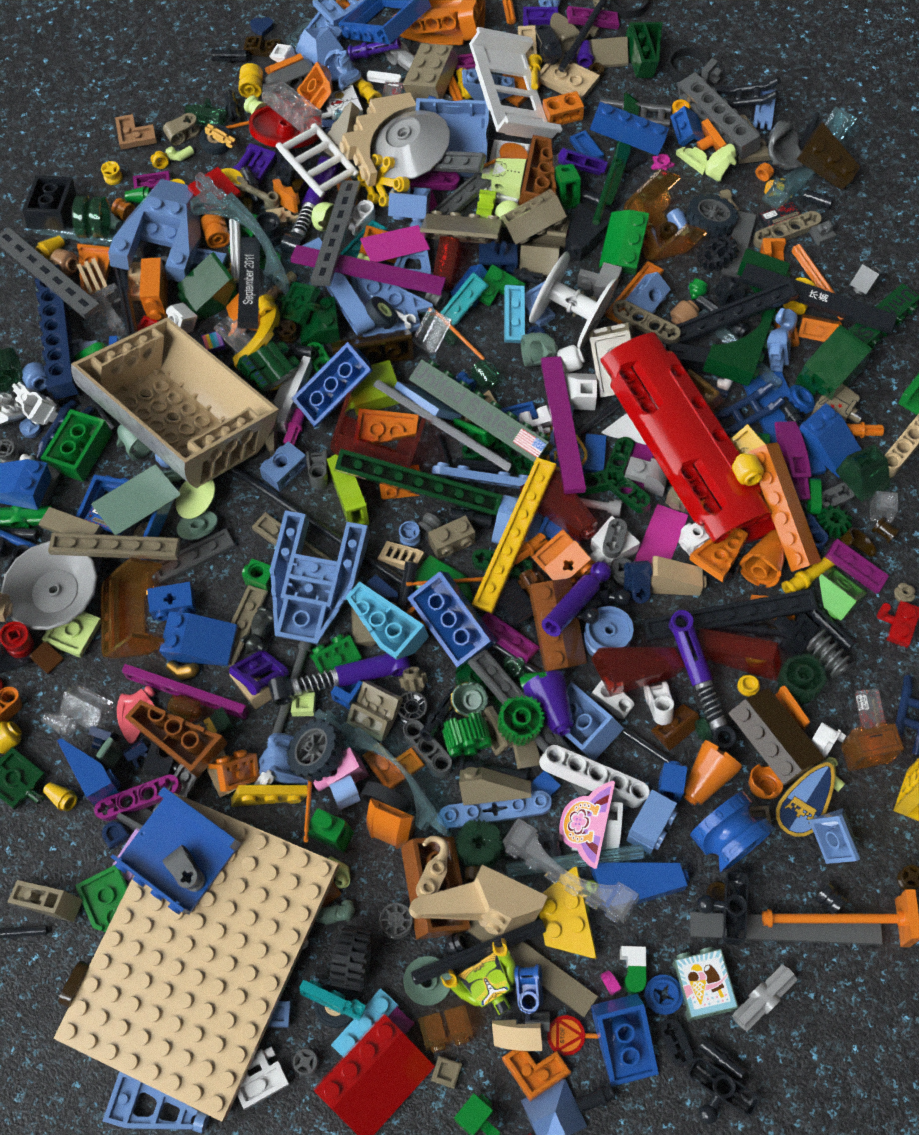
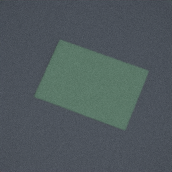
M155 464L94 501L91 505L114 535H117L181 494Z

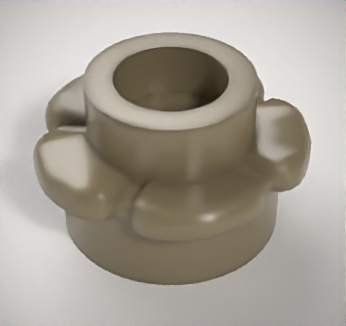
M901 583L894 590L895 598L898 602L901 600L908 603L915 599L914 593L916 591L911 585Z

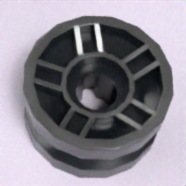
M409 691L401 695L400 697L403 700L398 712L399 720L403 724L409 720H418L421 723L425 721L428 712L425 697L415 691ZM409 706H411L412 708H416V710L414 712H410Z

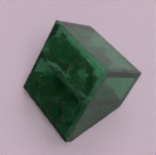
M875 444L848 455L835 471L861 502L890 488L888 459Z

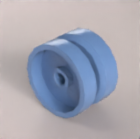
M613 606L600 607L597 609L600 613L599 621L595 624L586 623L583 637L584 646L588 653L597 660L605 662L616 661L629 650L634 631L633 622L628 614L620 608Z

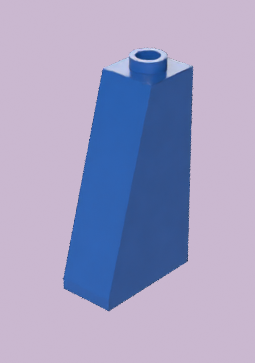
M598 863L597 869L590 868L593 879L598 884L597 891L605 914L684 891L689 882L687 871L685 868H681L680 863Z

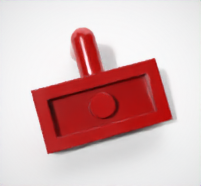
M900 600L893 616L888 614L891 609L890 604L884 603L876 616L879 620L891 624L886 640L908 648L919 617V607Z

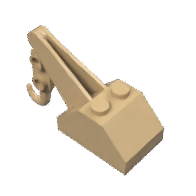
M429 836L424 840L423 846H427L430 842H436L440 845L441 849L439 854L427 863L417 884L416 894L418 898L414 899L409 907V913L413 918L478 920L480 926L484 927L487 932L495 935H502L535 921L544 906L547 895L484 865L481 866L474 882L438 892L447 873L449 846L445 839L440 836Z

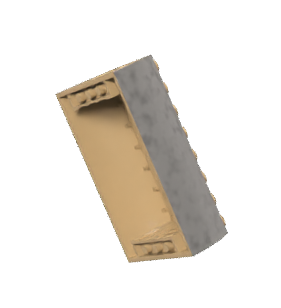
M168 317L71 364L72 376L77 386L195 488L202 486L258 453L272 431L279 411L277 407Z

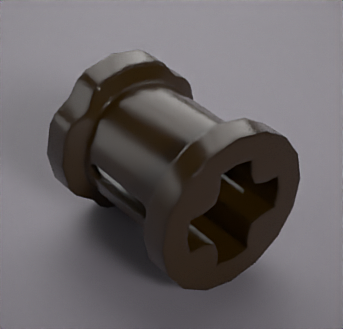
M882 517L874 526L872 532H877L886 539V543L890 544L901 529L895 528L886 521L885 517Z

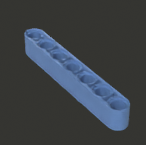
M318 237L302 246L320 250L322 241ZM335 272L331 286L325 287L330 295L335 298L337 306L355 334L358 336L374 328L373 320L367 314L365 306L344 274Z

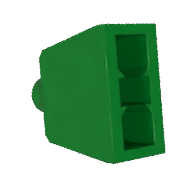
M559 164L555 167L558 199L563 210L576 208L580 204V176L573 164Z
M319 808L316 809L309 823L308 837L341 853L345 852L354 835L353 830L346 821Z

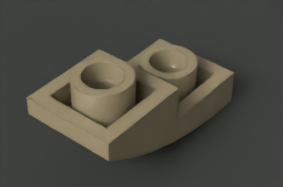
M531 741L525 746H517L513 742V745L509 746V748H514L517 769L540 765V756L535 741Z

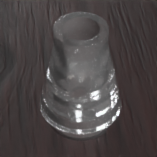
M48 711L42 718L43 724L49 726L63 737L71 736L77 728V721L71 715Z

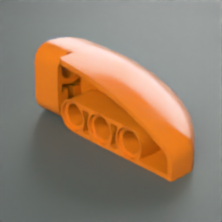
M429 0L431 8L408 27L400 37L429 44L462 45L464 41L473 39L478 27L484 28L485 0Z

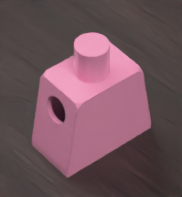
M350 747L345 749L342 753L344 757L342 761H339L338 768L333 770L329 777H323L321 781L314 780L313 783L318 792L330 787L329 784L351 775L354 783L368 777L369 774L360 756Z

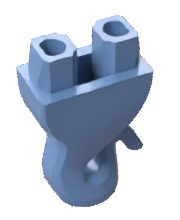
M781 308L775 317L776 323L781 327L772 330L767 341L772 371L782 372L784 365H789L791 335L796 327L797 314L785 308Z

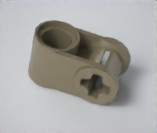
M186 113L177 119L169 121L163 127L164 133L174 146L180 145L200 134V128L196 124V116L192 113Z

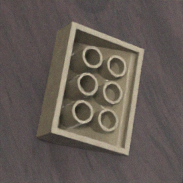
M431 211V214L426 213L420 233L426 239L482 244L495 241V244H501L503 221L499 220V216L489 215L487 219L480 218L478 214H469V217H463L461 213L450 212V215H443L441 211Z

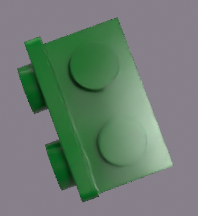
M343 633L332 638L331 644L325 646L323 643L313 648V653L309 655L320 674H323L324 671L328 673L335 666L362 659L351 636H344Z

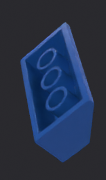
M603 102L599 103L590 127L591 131L656 156L659 155L669 129L661 124Z
M347 342L291 399L311 424L317 427L373 371L371 364L357 347Z
M438 572L407 597L457 668L498 642L448 572Z

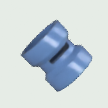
M407 521L401 524L399 527L401 545L411 548L417 547L421 540L420 529L417 523Z

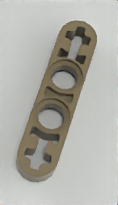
M809 211L758 230L755 233L753 244L760 249L763 238H785L787 241L806 234L810 231L811 227L820 224L821 215L816 211ZM797 224L800 226V229H793L791 225ZM774 231H782L784 235L778 236Z
M618 300L614 303L613 314L622 322H629L634 328L644 333L655 332L659 339L668 345L680 341V329L676 325L626 300ZM635 315H642L644 317L643 320L638 322L633 320ZM653 323L660 325V328L657 330H652L649 327ZM675 333V336L668 337V334Z

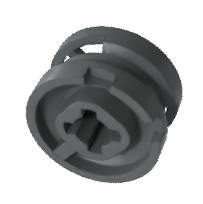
M392 903L382 910L379 922L383 933L388 938L400 940L410 934L413 928V917L410 915L407 906L401 903Z

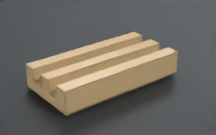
M95 258L91 259L92 262L90 263L85 261V264L82 266L77 264L91 297L109 290ZM92 267H95L97 271V274L103 285L102 288H100L97 283V280L91 269ZM84 270H88L96 290L92 291Z

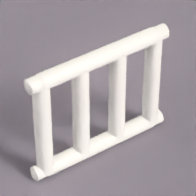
M313 123L310 129L283 144L281 142L276 144L280 153L319 197H322L325 191L350 176L356 177L359 175L355 166L347 160L346 156L316 123ZM315 134L323 141L297 157H294L289 151L290 148ZM327 148L335 155L309 171H306L301 165L302 162ZM339 162L345 166L347 170L320 186L313 179L314 176Z

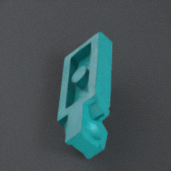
M303 980L299 987L302 996L341 1015L345 1014L360 1021L365 1012L366 1006L357 999L347 1001L344 999L345 996L335 990H332L330 993L322 989L323 985L314 980H310V982Z

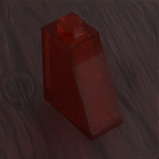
M440 236L433 275L446 278L443 290L453 288L463 249L458 238Z

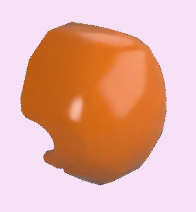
M758 764L750 772L748 783L751 792L756 797L774 799L783 791L784 784L770 766L761 767Z

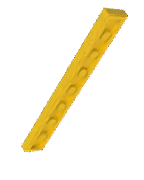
M536 458L472 602L473 607L493 614L556 470V463Z

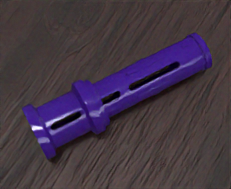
M397 37L391 44L377 42L369 44L363 42L358 46L349 45L348 54L352 62L360 58L368 59L373 54L401 49V40Z

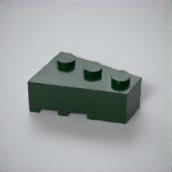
M663 22L629 23L625 37H627L628 53L636 78H653L659 62Z

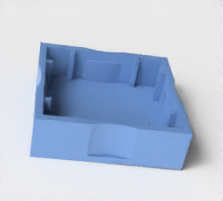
M416 98V111L435 112L446 121L450 130L449 147L446 151L485 153V163H487L490 111L488 110L486 100L448 101L444 99ZM456 172L459 175V177L468 178L475 174Z

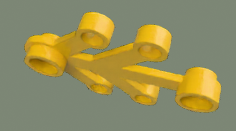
M373 154L371 160L375 168L383 163V166L377 173L375 182L379 195L375 193L373 186H367L365 180L361 178L360 170L357 179L360 181L361 186L366 187L368 192L367 200L373 204H377L379 201L380 206L388 207L389 196L383 185L391 186L397 192H407L410 187V181L407 177L399 176L395 179L384 177L389 169L394 167L395 160L393 157L386 156L383 159L380 154Z

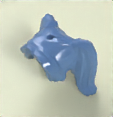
M334 49L327 54L324 65L328 64L332 81L338 82V88L341 91L360 79L361 72L353 66L346 50Z
M273 733L270 735L268 747L258 760V766L260 767L259 775L270 770L272 771L271 775L274 776L272 783L282 782L307 785L308 787V780L292 772L291 766L287 763V759H289L287 756V750L290 749L289 743L295 736L285 733Z

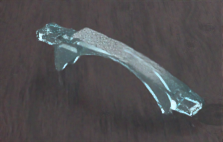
M835 106L825 125L840 142L855 124L857 118ZM804 166L803 168L793 169L784 178L779 179L776 177L772 187L763 196L761 201L778 210L810 180L815 172Z
M202 172L196 174V187L201 193L190 200L191 212L194 215L212 214L227 217L247 227L260 241L266 255L263 283L266 286L274 283L286 295L289 291V281L271 241L254 216L232 192L226 196L222 189H218L214 185L210 177H206Z
M320 709L317 710L314 717L328 721L342 731L341 734L345 737V749L350 747L353 751H365L380 755L395 764L403 773L414 796L416 806L415 826L426 832L431 825L446 837L451 836L445 821L423 788L393 754L360 727L355 731L346 722L343 725L339 724L336 721L338 717L328 709L325 713Z

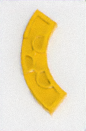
M276 308L260 318V325L254 337L233 357L236 368L240 357L245 354L248 356L256 352L262 345L266 346L274 335L272 331L274 327H278L280 321V313Z

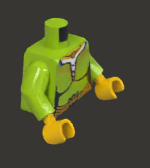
M501 938L502 947H496L493 942L494 953L457 975L458 979L451 969L448 970L452 976L450 980H445L441 976L443 985L451 988L462 1000L473 1006L487 1007L493 1003L499 1015L511 1009L505 995L514 990L513 984L515 983L514 972L516 963L509 950H507V942L504 938Z

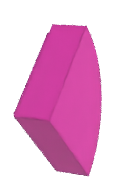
M609 970L600 974L610 995L613 996L620 992L621 987Z

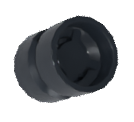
M273 212L259 214L256 217L255 224L257 238H260V245L264 248L278 246L282 240L278 215Z

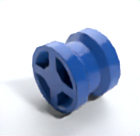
M465 371L460 372L453 379L458 383L460 380L471 386L469 389L471 392L477 384L474 379L469 378Z

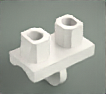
M547 405L536 410L539 418L532 420L530 411L519 414V423L523 424L525 421L536 430L533 432L537 435L540 432L543 434L551 432L550 428L546 427L552 425Z

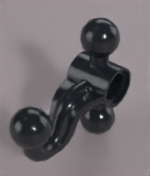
M599 583V591L575 618L584 620L588 624H595L600 619L598 608L612 606V602L625 606L631 601L630 592L620 589L616 593H611L609 584Z

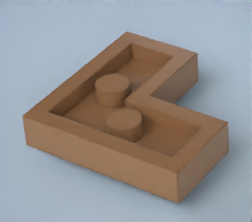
M133 114L115 117L121 150L157 143L153 124L136 127Z

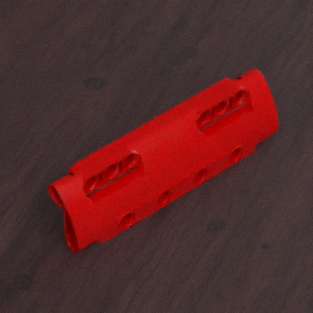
M655 332L630 339L601 358L600 362L611 377L610 386L693 521L700 526H704L713 544L724 541L736 529L760 523L771 516L772 512L761 497L759 483L748 486L740 484L732 471V464L736 457L740 455L677 356L674 352L667 351ZM631 366L634 368L635 372L637 373V375H638L639 378L641 379L642 383H643L644 386L646 387L647 391L649 392V394L651 395V397L653 398L654 402L656 403V405L658 406L659 409L656 408L655 404L653 403V401H652L651 398L649 397L648 393L646 392V390L644 389L643 385H642L641 382L639 381L638 377L636 376V374H635L634 371L632 370ZM693 464L695 465V467H696L697 470L699 471L700 475H701L702 478L704 479L705 483L707 484V486H708L709 489L711 490L712 494H713L714 497L716 498V500H717V502L719 503V505L721 506L722 510L719 508L718 504L716 503V501H715L714 498L712 497L711 493H710L709 490L707 489V487H706V485L704 484V482L702 481L701 477L699 476V474H698L697 471L695 470Z

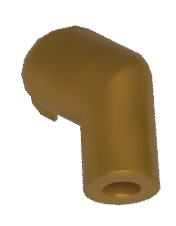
M171 660L166 665V669L180 680L192 678L199 672V666L196 663L180 666Z

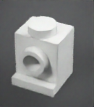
M184 303L169 306L166 310L168 318L186 333L193 332L197 315Z

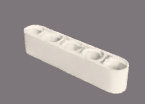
M558 745L549 746L539 761L544 771L592 792L608 782L615 781L619 789L614 787L612 800L623 803V805L630 808L639 807L648 798L650 793L649 787L644 782ZM549 756L554 757L556 762L552 761ZM570 765L575 766L577 771L573 770ZM591 774H594L598 780L594 779ZM633 792H636L639 795V798L636 797L633 794Z

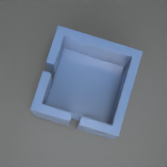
M409 187L407 192H397L392 188L389 192L388 216H393V219L403 220L406 217L412 218L413 221H423L426 213L429 214L431 188L414 187V194H410L411 187Z
M651 790L629 831L626 841L649 854L652 853L654 848L658 850L667 834L664 828L669 831L678 813L674 810L677 803Z

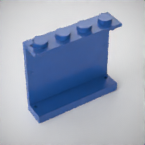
M163 787L158 793L163 798L161 803L122 855L118 857L112 854L111 858L117 862L115 867L125 874L128 871L134 875L132 880L142 887L145 885L149 886L152 889L150 893L160 901L164 898L170 902L168 907L178 915L181 912L190 915L242 843ZM180 845H184L190 851L196 864L205 876V885L197 892L181 887L162 861Z

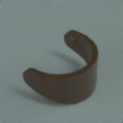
M855 527L850 528L839 538L845 545H854L870 557L875 556L877 553V549L871 539Z

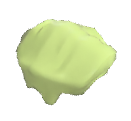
M727 144L711 155L706 163V175L717 182L721 181L728 166L736 164V149L734 145Z

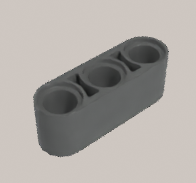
M308 59L301 60L270 73L265 78V84L274 97H281L297 90L312 70L313 65Z
M418 720L407 721L403 727L405 741L437 778L449 777L452 772V759L434 737L431 741H425L419 734L410 736L408 734L410 730L416 729L420 732L424 726ZM429 745L434 749L426 753L422 751V748ZM439 762L448 764L445 769H438L436 765Z

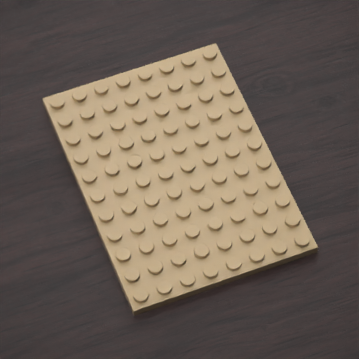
M174 793L242 844L190 915L183 912L178 915L168 907L170 902L164 898L160 901L150 893L152 889L149 886L145 885L142 887L131 880L53 1039L221 1122H225L340 864Z

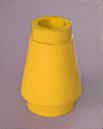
M58 235L39 242L35 250L46 259H50L51 254L55 250L61 249L65 242Z
M49 782L43 789V793L60 811H70L77 803V796L74 791L53 782Z

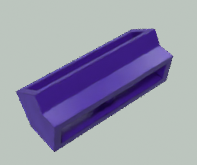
M564 147L558 154V164H573L575 169L596 175L604 173L608 164L605 159Z

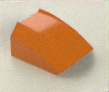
M318 61L297 88V92L308 111H319L333 92L331 73L328 67Z
M373 798L370 799L366 824L371 838L375 837L395 846L396 849L409 842L416 829L414 816Z

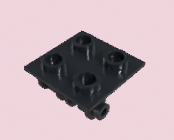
M290 148V153L294 157H297L295 149ZM277 151L276 176H279L282 185L290 187L291 178L300 179L302 177L280 151Z

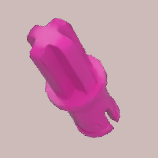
M299 408L294 409L291 421L287 424L288 429L283 440L284 444L289 441L292 445H295L298 434L303 429L302 424L305 415Z

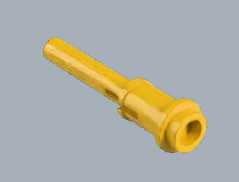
M532 54L528 58V64L531 70V88L536 90L538 88V71L541 70L542 58L538 54Z

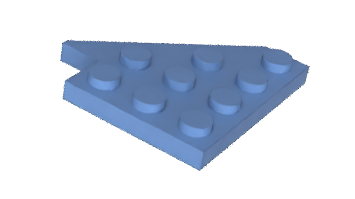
M351 276L353 289L365 307L372 297L378 296L386 300L395 310L403 315L413 314L416 317V323L408 321L411 324L410 332L421 330L418 314L434 311L432 303L399 286ZM398 317V322L391 329L382 328L374 322L375 327L362 333V335L367 337L378 333L384 334L395 332L396 330H406L407 328L404 325V321Z

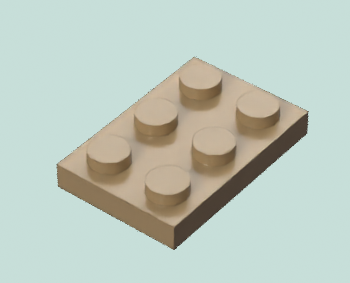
M563 57L554 65L546 63L539 71L538 81L542 85L561 94L577 91L581 101L590 93L600 78V75L573 62L567 66L564 72H560L558 67L563 61Z

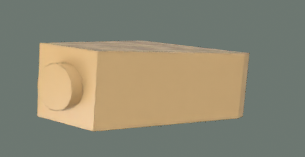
M653 556L650 593L700 596L702 588H706V575H703L701 567Z

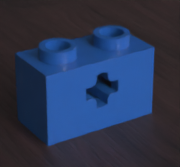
M190 582L147 589L149 612L153 620L165 621L168 618L169 612L196 613L194 590Z
M675 761L664 762L659 775L657 792L676 802V806H678L684 794L687 767Z

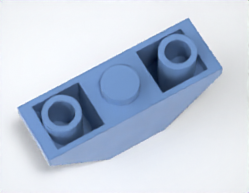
M463 69L462 81L464 88L474 100H485L477 72ZM491 74L495 85L515 88L514 78ZM497 92L499 100L513 95Z

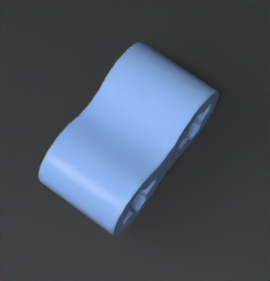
M351 775L329 784L339 810L361 801Z

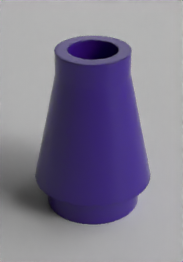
M584 40L581 43L576 58L578 65L584 68H588L594 61L591 43L588 40Z

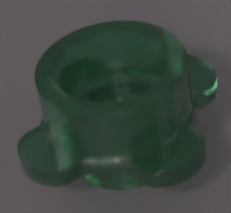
M507 656L504 659V671L508 676H517L518 678L524 676L523 664L525 660L522 657L511 658Z

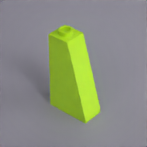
M339 454L327 458L328 469L346 521L369 525L367 506L356 477L334 471Z

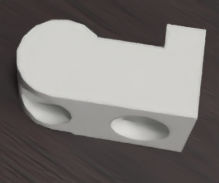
M606 678L601 680L590 695L592 700L600 703L620 719H624L634 707V702Z

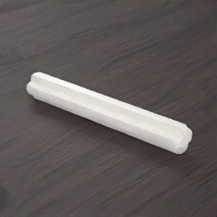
M231 218L229 220L231 276L234 279V283H239L240 222L238 218Z

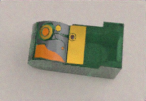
M223 707L215 710L213 715L205 718L203 721L195 723V725H199L208 731L222 736L235 730Z

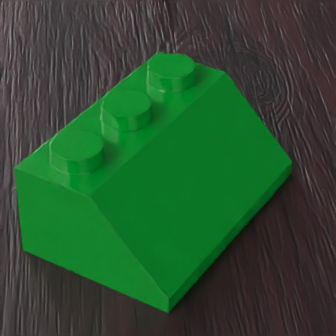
M635 210L611 212L599 268H602L605 262L622 267V273L636 275L648 226L649 213Z
M70 409L41 456V460L66 477L84 482L110 439L112 431L105 420Z

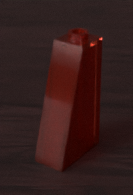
M556 469L538 508V512L561 529H564L566 533L580 542L585 538L589 539L597 532V520L576 493L564 494L561 474ZM523 484L522 486H520V494H521V492H522L523 487H524L525 484Z
M700 628L698 639L706 660L777 681L782 664L777 642Z
M602 647L598 648L591 658L610 697L676 677L684 667L682 658L678 655L675 648Z

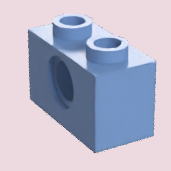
M654 272L646 274L625 300L654 314L656 307L666 299V295L671 289L660 274Z
M288 441L285 445L280 446L270 459H266L259 468L262 478L280 492L307 467L306 455Z

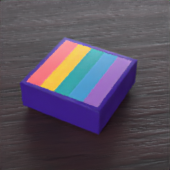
M220 330L201 335L204 348L210 353L226 350Z

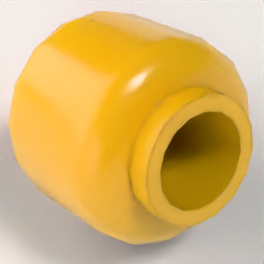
M740 454L732 464V471L740 484L752 486L762 479L764 468L756 455Z
M12 721L0 722L1 754H6L11 747L15 748L21 742L20 735L22 732Z

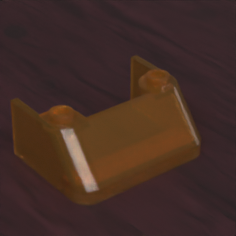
M661 168L624 205V210L649 213L642 252L645 258L651 261L684 254L707 234L706 230L686 223L669 240H664L660 237V226L667 222L663 211L669 206L671 200L668 190L681 179L679 175Z
M130 557L104 580L101 588L103 657L114 659L148 655L164 643V638L153 637L152 634L145 633L144 597L148 595L147 589L154 587L152 575L162 568V563Z

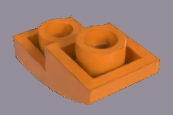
M280 179L272 180L273 189L278 194L280 204L289 211L297 213V205L300 204L298 193H294L292 187L282 185Z

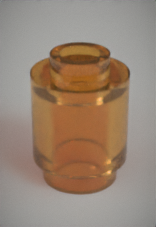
M179 694L178 696L173 695L170 698L167 711L171 712L174 716H179L186 721L193 722L200 717L202 707H200L199 701Z

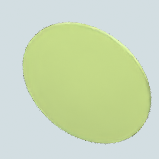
M212 479L198 488L191 486L185 481L178 491L181 495L176 498L178 514L183 518L192 519L204 513L214 498V480Z

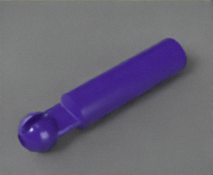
M594 563L590 574L583 575L542 620V628L547 634L554 637L559 636L599 591V583L607 581L612 573L608 563Z

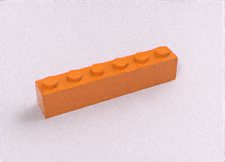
M778 442L765 444L749 451V454L757 456L764 468V474L759 483L767 506L772 512L771 517L791 572L821 562Z

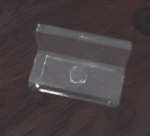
M429 307L412 342L417 347L434 355L452 320L438 313L434 308Z
M76 684L64 691L59 713L90 730L91 726L99 727L101 717L112 710L113 702Z

